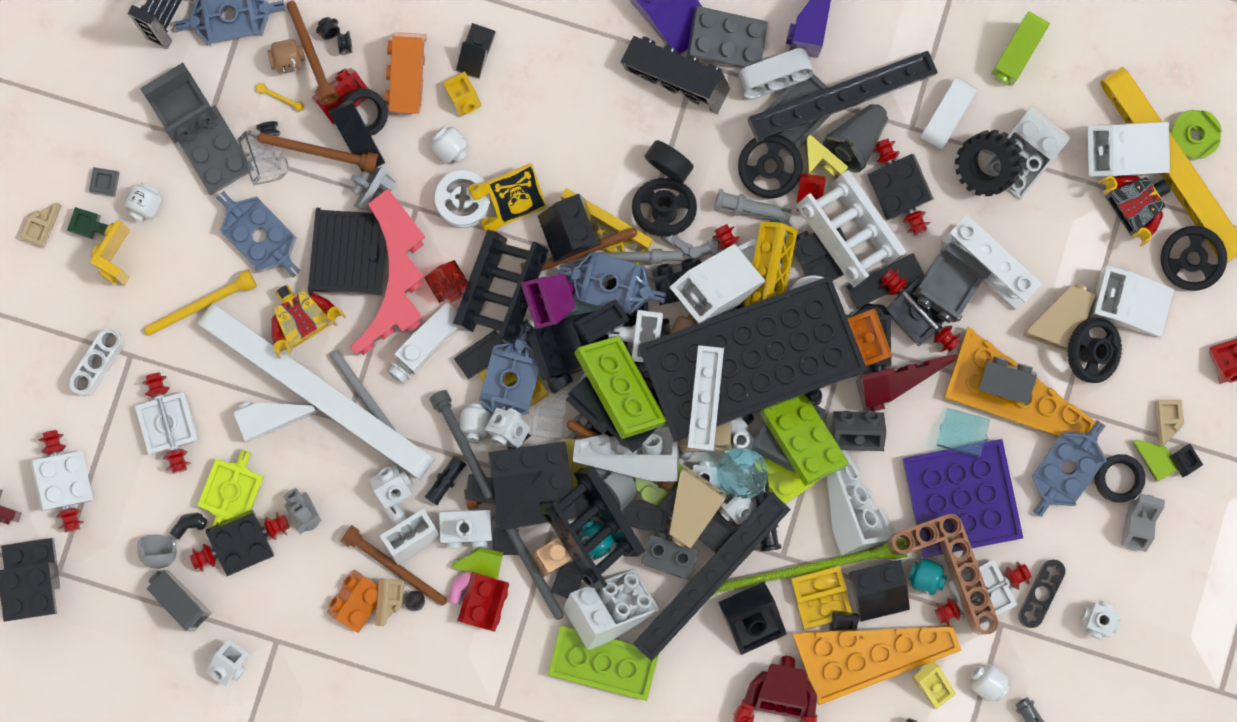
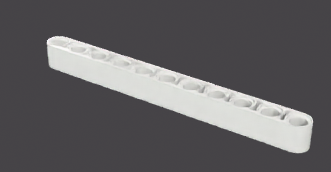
M211 303L198 321V325L419 480H421L435 459L282 351L280 353L281 358L279 359L272 344L215 304Z

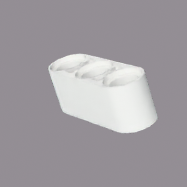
M797 48L747 66L739 71L738 76L745 97L755 99L809 79L813 75V69L807 51L803 48Z
M955 77L920 138L942 150L978 89Z
M109 328L102 330L98 334L69 380V386L74 393L81 396H90L96 391L124 347V338L120 333ZM110 335H115V345L106 347V338ZM97 356H101L102 365L97 369H93L92 360ZM82 378H87L89 381L88 387L85 390L78 389V382Z

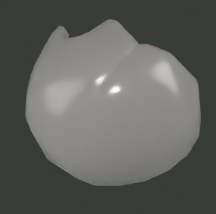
M147 535L138 540V558L145 566L161 569L169 566L175 560L177 551L176 542L173 538L165 535Z

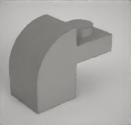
M594 467L622 512L634 499L636 493V484L632 476Z
M1139 494L1136 500L1132 499L1123 527L1122 546L1147 552L1155 539L1156 521L1164 509V499Z

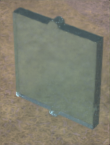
M947 408L943 424L939 426L941 431L937 446L980 457L984 442L988 440L986 434L991 419Z

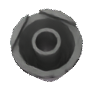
M878 104L868 105L827 134L824 138L823 146L847 165V170L853 173L861 172L866 167L888 122L887 111Z

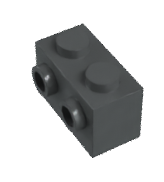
M993 356V360L987 358L978 385L979 391L1029 404L1037 378L1036 372L1032 371L1033 367L1018 363L1017 367L1007 364V359Z
M833 411L831 434L841 450L884 451L887 432L884 412Z
M656 532L655 536L650 534L640 564L689 580L699 550L694 549L695 544L691 548L686 545L681 547L675 542L670 541L671 536L660 532Z

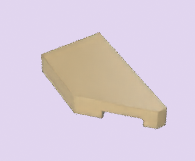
M54 203L48 208L29 214L19 238L44 248L62 205Z
M1156 400L1155 402L1159 447H1163L1184 425L1182 400Z
M379 578L375 626H385L387 619L402 607L404 580Z

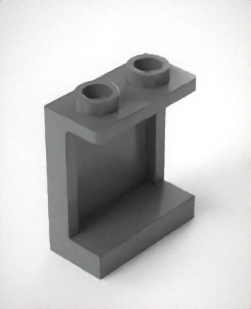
M184 63L179 64L140 88L174 144L188 138L190 134L201 127L208 126L214 119L218 118Z
M950 242L942 247L912 295L918 298L917 302L928 309L931 307L937 311L938 317L943 321L954 323L961 320L963 317L961 313L981 282L987 279L991 272L973 256L953 242Z

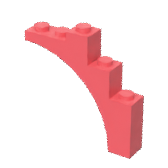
M389 189L368 204L379 222L386 241L389 258L388 283L384 300L375 319L365 333L350 346L355 354L361 352L362 355H365L375 347L372 343L378 337L384 340L395 331L393 329L395 324L402 332L407 329L409 333L421 324L418 320L422 317L421 313L404 292L409 290L412 293L422 285L420 280L424 276L406 252L410 250L413 254L424 245L422 240L425 236Z

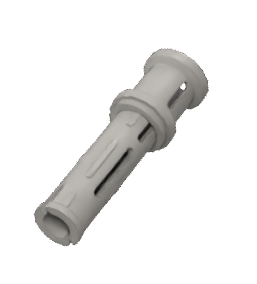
M720 188L714 206V211L721 209L733 212L735 216L746 214L770 221L779 220V223L786 225L789 224L792 209L746 199L744 194L734 195L725 193Z

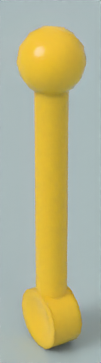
M259 83L256 86L258 93H266L293 106L298 112L304 108L302 102H294L267 89L263 83Z

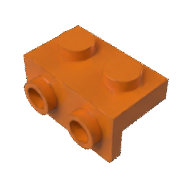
M876 309L847 318L866 367L893 357Z
M353 570L344 579L343 587L338 595L334 596L330 601L327 613L359 633L377 606L378 584L358 571Z

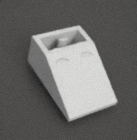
M1031 106L1007 137L1008 139L1014 138L1017 141L1014 144L1015 147L1020 146L1022 149L1019 156H1024V162L1020 164L1023 167V171L1018 175L1019 179L1017 182L1013 183L1008 190L1022 199L1071 138L1069 134L1033 106ZM995 153L982 167L990 176H998L1001 169L1000 160Z
M1169 122L1089 125V176L1169 173Z
M733 244L687 271L670 286V289L696 321L701 323L731 312L766 281L740 249Z
M1107 265L1100 270L1095 290L1096 295L1090 309L1089 318H1102L1114 325L1162 337L1174 289L1133 272Z
M635 569L606 579L607 586L605 588H590L588 586L570 593L563 610L587 650L612 641L660 611Z

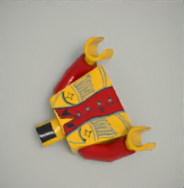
M289 285L281 287L275 293L282 304L274 308L275 315L271 318V337L277 357L281 358L280 353L283 350H287L290 355L292 353L291 349H294L332 324L337 326L338 324L335 322V319L338 316H343L345 319V314L339 307H335L330 300L316 293L307 294L305 291L294 295Z

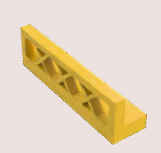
M566 188L561 196V200L576 195V193ZM586 200L592 219L597 223V233L600 235V239L603 238L602 233L610 231L618 233L633 228ZM600 224L605 226L606 229L601 230ZM637 230V235L628 239L627 242H620L604 249L608 252H620L615 248L621 247L622 252H625L624 246L635 244L642 248L641 252H647L653 239Z
M760 222L752 265L766 282L745 299L744 307L786 292L798 232L797 229L778 222ZM785 232L788 233L786 244L784 243ZM780 259H782L781 269L779 267ZM777 283V286H778V287H777V292H776V294H775L774 288H775V284Z

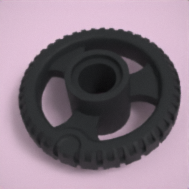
M778 134L760 142H756V139L753 138L740 153L738 172L742 183L751 193L762 198H779L791 192L800 181V176L803 172V160L797 146L790 139ZM766 143L768 153L758 159L756 166L748 165L747 161L750 153L760 144ZM782 147H786L793 157V173L784 171V162L778 155ZM768 159H773L777 164V168L773 173H768L764 169V163ZM760 175L767 179L776 178L780 183V188L766 190L758 187L753 182Z
M663 177L644 183L636 191L632 200V214L637 225L645 232L661 237H670L685 231L693 223L697 212V202L692 190L686 184L672 178L664 179ZM672 189L679 192L680 194L676 197L675 194L669 190H660L656 193L654 192V190ZM641 203L652 205V217L655 220L653 223L649 222L642 215ZM677 209H688L686 216L681 221L669 225V223L675 220Z
M1187 226L1175 231L1165 241L1161 251V266L1165 276L1175 286L1189 291H1199L1214 285L1222 277L1227 265V251L1223 241L1215 232L1202 226ZM1188 236L1190 246L1182 251L1179 259L1170 258L1173 245L1180 238ZM1206 238L1213 243L1217 250L1218 264L1207 262L1208 253L1202 247V242ZM1189 252L1199 254L1200 263L1198 265L1189 263L1187 259ZM1181 269L1189 272L1200 270L1203 272L1205 280L1190 282L1183 280L1177 274Z
M1102 318L1086 319L1074 329L1070 336V342L1067 347L1069 365L1074 375L1084 382H1103L1110 378L1117 369V366H1119L1122 354V341L1118 330L1110 321ZM1094 327H1100L1106 332V337L1104 339L1090 337L1089 330ZM1080 360L1087 362L1085 368L1082 367ZM1098 364H1106L1101 371L1098 370Z

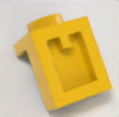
M465 71L443 82L460 117L472 113L482 106Z

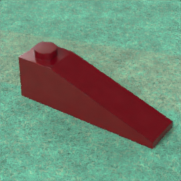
M957 354L922 362L920 365L915 363L898 368L896 371L894 368L860 376L856 380L863 410L870 409V411L877 412L886 409V404L957 360Z

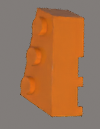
M397 32L392 36V40H388L387 55H391V65L386 67V80H390V90L385 91L386 105H389V112L417 114L421 112L423 65H425L424 42H426L427 34Z

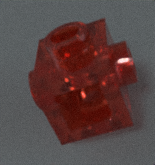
M455 260L438 266L424 277L439 303L446 300L452 303L463 296L462 291L466 289L468 283Z

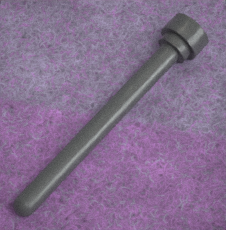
M442 390L433 394L429 400L433 408L441 412L484 497L486 499L493 498L494 492L451 410L452 399L448 391Z
M495 515V516H493L492 518H493V520L495 521L496 525L498 526V524H497V517H496V515ZM517 529L505 530L553 617L556 620L562 619L563 612Z

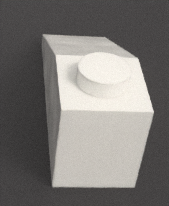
M447 301L411 335L395 353V356L416 374L458 328L457 325L453 324L458 310Z
M252 401L239 405L238 411L233 412L246 442L253 441L318 413L317 408L312 405L258 402L253 404Z

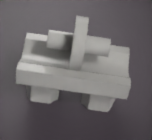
M376 167L374 174L371 175L368 182L367 179L370 173L363 171L360 177L352 175L350 180L356 183L352 192L358 195L361 189L364 188L354 204L356 208L371 211L368 204L376 198L374 194L377 188L383 191L387 189L392 190L396 182L386 174V169Z
M294 488L284 495L287 502L284 506L298 533L302 534L304 531L314 530L322 520L307 492L300 494L298 489Z

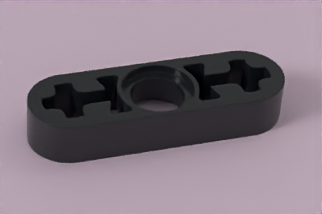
M1053 559L1042 564L1018 614L1019 622L1024 627L1035 628L1042 623L1065 576V566L1061 561ZM1055 564L1059 575L1052 576L1050 580L1051 583H1054L1052 587L1050 584L1040 580L1041 578L1044 580L1048 579L1050 572L1047 570V567H1053ZM1040 586L1047 588L1049 596L1045 601H1039L1035 596V591ZM1032 600L1033 603L1042 605L1043 609L1036 608L1034 616L1037 617V620L1028 623V618L1024 615L1025 612L1032 611L1034 605L1029 604Z

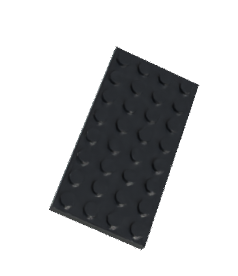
M831 276L638 345L674 442L689 437L698 345L724 348L716 427L868 371Z

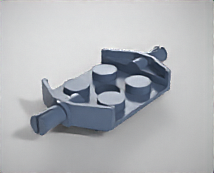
M196 0L189 19L175 21L177 32L195 29L206 44L211 46V43L259 34L263 36L269 15L274 12L285 11V5L283 0L268 3L265 0ZM226 8H233L236 10L235 17L226 20L222 17L223 11Z
M225 191L221 192L220 194L227 200L225 201L220 195L216 198L227 210L220 230L222 234L259 272L281 266L292 277H295L296 274L290 267L297 274L300 272V269L291 261L290 256L296 236L257 196L235 202ZM258 229L266 231V238L262 242H255L253 240V233Z
M590 252L577 267L571 268L561 264L559 266L561 270H558V274H564L574 281L576 297L580 302L602 307L616 299L623 311L631 316L649 299L662 303L665 302V299L661 297L666 298V293L653 290L650 287L647 269L643 265ZM608 276H614L617 280L616 286L611 290H607L604 287V280Z
M521 325V332L515 344L505 343L493 346L479 401L492 413L495 412L496 408L506 411L508 408H511L521 415L529 414V407L539 374L533 350L528 346L527 342L528 336L526 332L531 329L530 327L526 326L525 329V326ZM509 372L517 375V382L511 387L506 386L503 382L505 374Z
M1096 420L1089 432H1062L1032 475V479L1041 493V501L1033 510L1034 513L1042 517L1052 504L1077 505L1076 501L1102 464L1107 462L1097 443L1098 436L1106 427L1105 424ZM1071 460L1076 464L1073 472L1065 473L1062 471L1061 466L1065 461Z

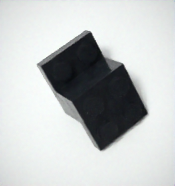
M592 312L571 315L555 325L534 328L526 332L543 380L583 370L574 352L578 347L585 346L586 344L573 325ZM608 335L597 340L596 342L608 339Z
M54 538L2 545L4 569L0 570V598L3 622L57 614L54 590L61 588Z

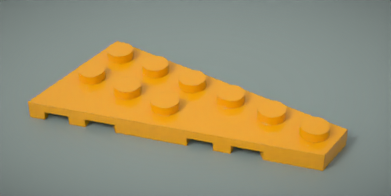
M969 326L966 328L957 355L958 359L955 361L944 399L1059 437L1063 431L1083 433L1090 431L1096 421L1073 404L1067 402L1056 391L1039 381L1040 379L1036 378L1029 404L979 391L978 385L987 358L993 360V356L1001 357L1008 360L1007 364L1016 367L1018 363L995 348L988 340L975 333Z
M951 625L857 629L855 631L791 632L808 680L812 683L817 693L818 705L926 665L933 660L936 661L962 651L954 628Z

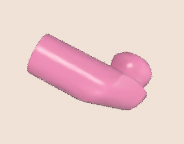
M465 571L453 579L448 602L461 604L463 590L467 589L471 571Z

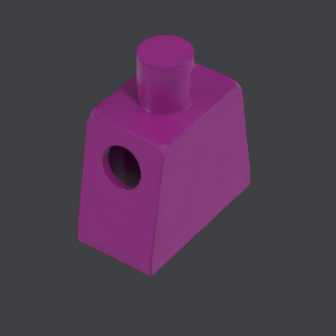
M564 274L545 276L521 282L536 329L557 324L575 308L572 297L575 293V286L572 282L567 281Z

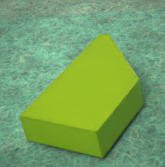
M1137 439L1132 441L1156 482L1177 470L1169 457L1171 453L1167 447H1159L1157 444Z
M478 547L470 551L468 555L454 560L452 568L471 571L498 579L503 552Z

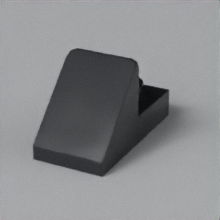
M472 23L466 41H463L456 67L457 72L462 73L465 71L467 75L480 79L496 35L495 30Z

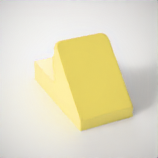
M812 135L808 136L805 141L807 174H811L820 163L823 165L822 169L831 177L836 176L838 178L848 169L847 165Z
M934 660L912 677L915 684L936 710L956 694L940 666Z

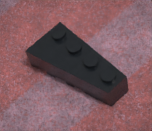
M633 36L621 60V64L626 71L653 84L660 81V85L674 94L681 91L694 104L699 105L700 101L710 106L709 111L718 115L730 90L721 68L714 64H708V66L701 64L699 59L689 54L686 57L677 54L678 51L670 46L665 45L663 48L655 45L656 42L648 37L643 36L641 39Z

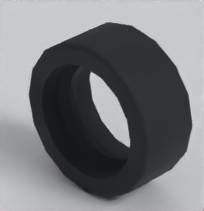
M357 88L349 91L343 97L340 104L350 99L354 102L359 98H368L376 104L378 109L377 118L374 123L367 126L371 136L376 135L387 122L388 109L386 102L378 93L369 88Z
M655 140L644 155L645 159L653 167L680 183H684L694 168L691 161L683 154L659 140Z
M1117 454L1106 458L1107 462H1104L1095 474V485L1098 492L1111 502L1123 503L1135 499L1145 486L1146 474L1143 466L1136 458L1126 454ZM1124 464L1133 471L1135 482L1128 492L1116 493L1107 486L1105 475L1112 465Z

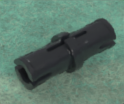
M453 455L443 472L437 474V480L424 497L438 506L449 488L454 487V481L467 464Z

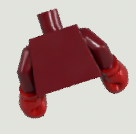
M782 656L779 665L770 664L768 671H761L749 683L745 698L742 699L741 704L734 712L733 721L754 722L755 707V710L801 719L799 722H817V693L812 683L806 679V672L795 668V658Z

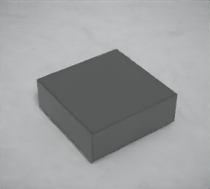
M93 167L89 192L115 197L120 172Z

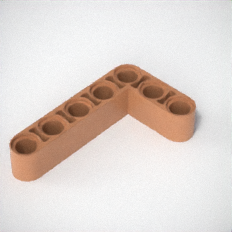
M947 514L894 533L889 537L887 542L888 549L892 554L898 556L939 542L972 631L978 635H987L997 630L999 623L964 526L958 516ZM945 520H950L954 528L951 533H947L943 528ZM922 528L927 529L930 533V539L927 542L920 538L919 533ZM899 536L906 540L907 545L904 550H900L896 546V539ZM954 544H958L962 548L963 552L960 557H956L952 553ZM963 568H967L971 572V579L968 582L961 577ZM973 592L980 596L978 606H974L970 601V596ZM982 616L989 620L987 630H983L979 625V620Z

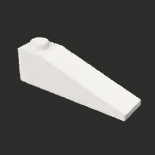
M664 424V426L658 427L632 453L615 436L609 437L603 434L575 440L573 462L649 481H678L679 441H673L668 425Z
M841 450L849 464L846 468L827 476L833 534L841 555H847L888 542L889 537L893 533L882 508L878 510L871 500L873 496L869 488L865 489L860 482V473L847 451Z

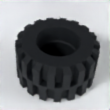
M999 130L982 131L966 140L962 144L963 147L958 149L957 154L959 157L955 159V164L959 165V168L955 170L956 175L961 174L962 178L959 181L961 184L966 183L968 185L966 189L969 192L975 190V195L981 196L985 194V197H989L993 194L1002 193L1011 187L1013 183L1017 182L1019 179L1018 175L1023 171V167L1020 164L1024 162V156H1019L1022 149L1020 146L1015 147L1014 144L1017 141L1014 138H1007L1009 134L1005 132L999 134ZM981 150H990L998 156L1001 164L998 176H989L981 170L978 163V156Z

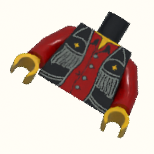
M1137 175L1107 176L1098 181L1099 184H1105L1106 190L1103 191V194H1107L1105 198L1133 239L1136 236L1139 237L1142 241L1139 246H1144L1151 240L1152 235L1157 231L1163 218L1162 209L1166 205L1161 197L1171 192L1168 183L1162 179L1152 185L1147 177L1140 179Z

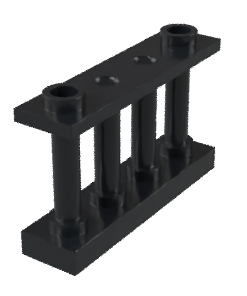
M147 0L145 5H141L140 8L132 5L127 14L146 39L168 49L172 39L167 34L168 30L166 29L182 0Z
M487 229L453 324L470 332H474L477 324L500 331L499 338L510 344H515L516 338L521 332V325L528 308L521 282L539 278L542 267L547 261L549 250L537 242H532L530 250L506 244L507 238L496 231ZM502 254L526 260L521 274L497 268ZM496 277L517 283L513 297L490 292L489 288L493 278ZM488 301L509 307L504 321L480 315L484 302Z
M594 467L579 468L573 474L578 481V485L558 503L556 501H541L538 505L543 512L544 519L551 524L582 574L581 577L584 583L590 588H605L607 583L602 574L622 555L624 557H639L645 549ZM585 493L591 502L590 507L570 524L563 511ZM598 514L603 522V528L583 545L576 532ZM611 535L616 543V548L595 565L589 553Z

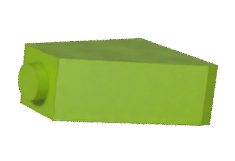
M1030 11L1027 12L991 73L998 82L1004 85H1014L1050 25L1048 21Z

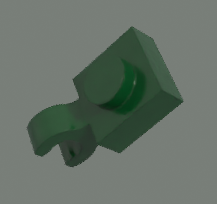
M75 207L67 231L93 240L95 233L104 236L109 225L99 222L101 218L99 214Z

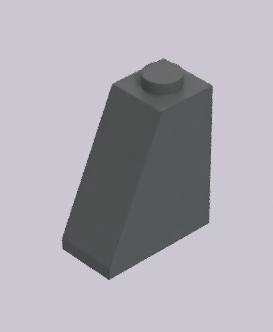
M164 570L162 573L157 571L149 579L150 585L146 589L185 631H195L212 614L170 571Z

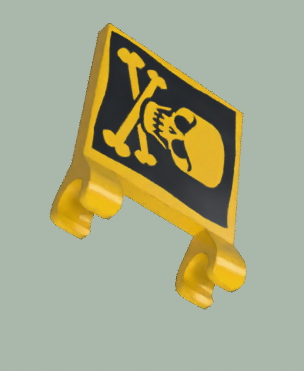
M531 163L489 181L472 184L468 187V191L474 200H479L488 193L497 216L481 220V226L485 233L487 229L496 231L503 225L547 207Z

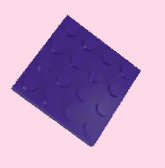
M1003 439L902 459L916 525L947 514H954L962 521L971 548L1023 539ZM945 520L943 523L944 530L947 533H951L954 528L952 522ZM922 528L919 533L920 538L927 542L930 539V533L927 529ZM939 542L921 548L923 558L943 554ZM953 545L952 552L962 551L960 545Z

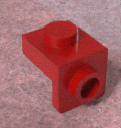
M802 173L796 205L810 193L815 200L822 197L826 176Z

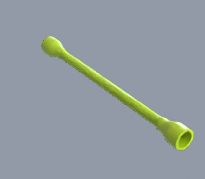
M903 537L896 539V546L900 550L906 548ZM886 542L882 546L875 547L873 550H867V552L861 551L851 555L848 554V556L845 555V557L839 556L832 559L829 558V560L826 559V561L820 560L819 562L816 561V563L811 562L810 564L807 563V565L794 566V568L788 567L778 571L775 570V572L756 574L753 577L747 576L746 578L743 577V579L740 578V580L738 578L737 580L734 579V581H725L713 595H717V593L722 591L725 592V590L730 591L731 589L747 587V585L753 586L762 582L766 583V581H776L779 578L785 579V577H794L795 575L798 576V574L817 572L820 569L826 570L839 565H849L852 562L867 561L868 559L871 560V558L895 560L907 557L908 554L899 556L892 554Z

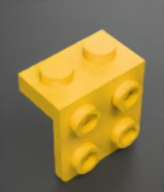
M120 220L111 223L104 233V236H106L101 245H96L90 255L92 258L90 263L100 270L98 274L114 285L118 282L126 285L130 278L122 269L111 263V260L130 232V229Z

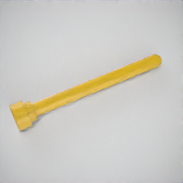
M247 269L239 273V277L235 278V282L146 326L144 333L150 336L239 290L242 292L245 290L250 291L256 288L257 284L251 272Z

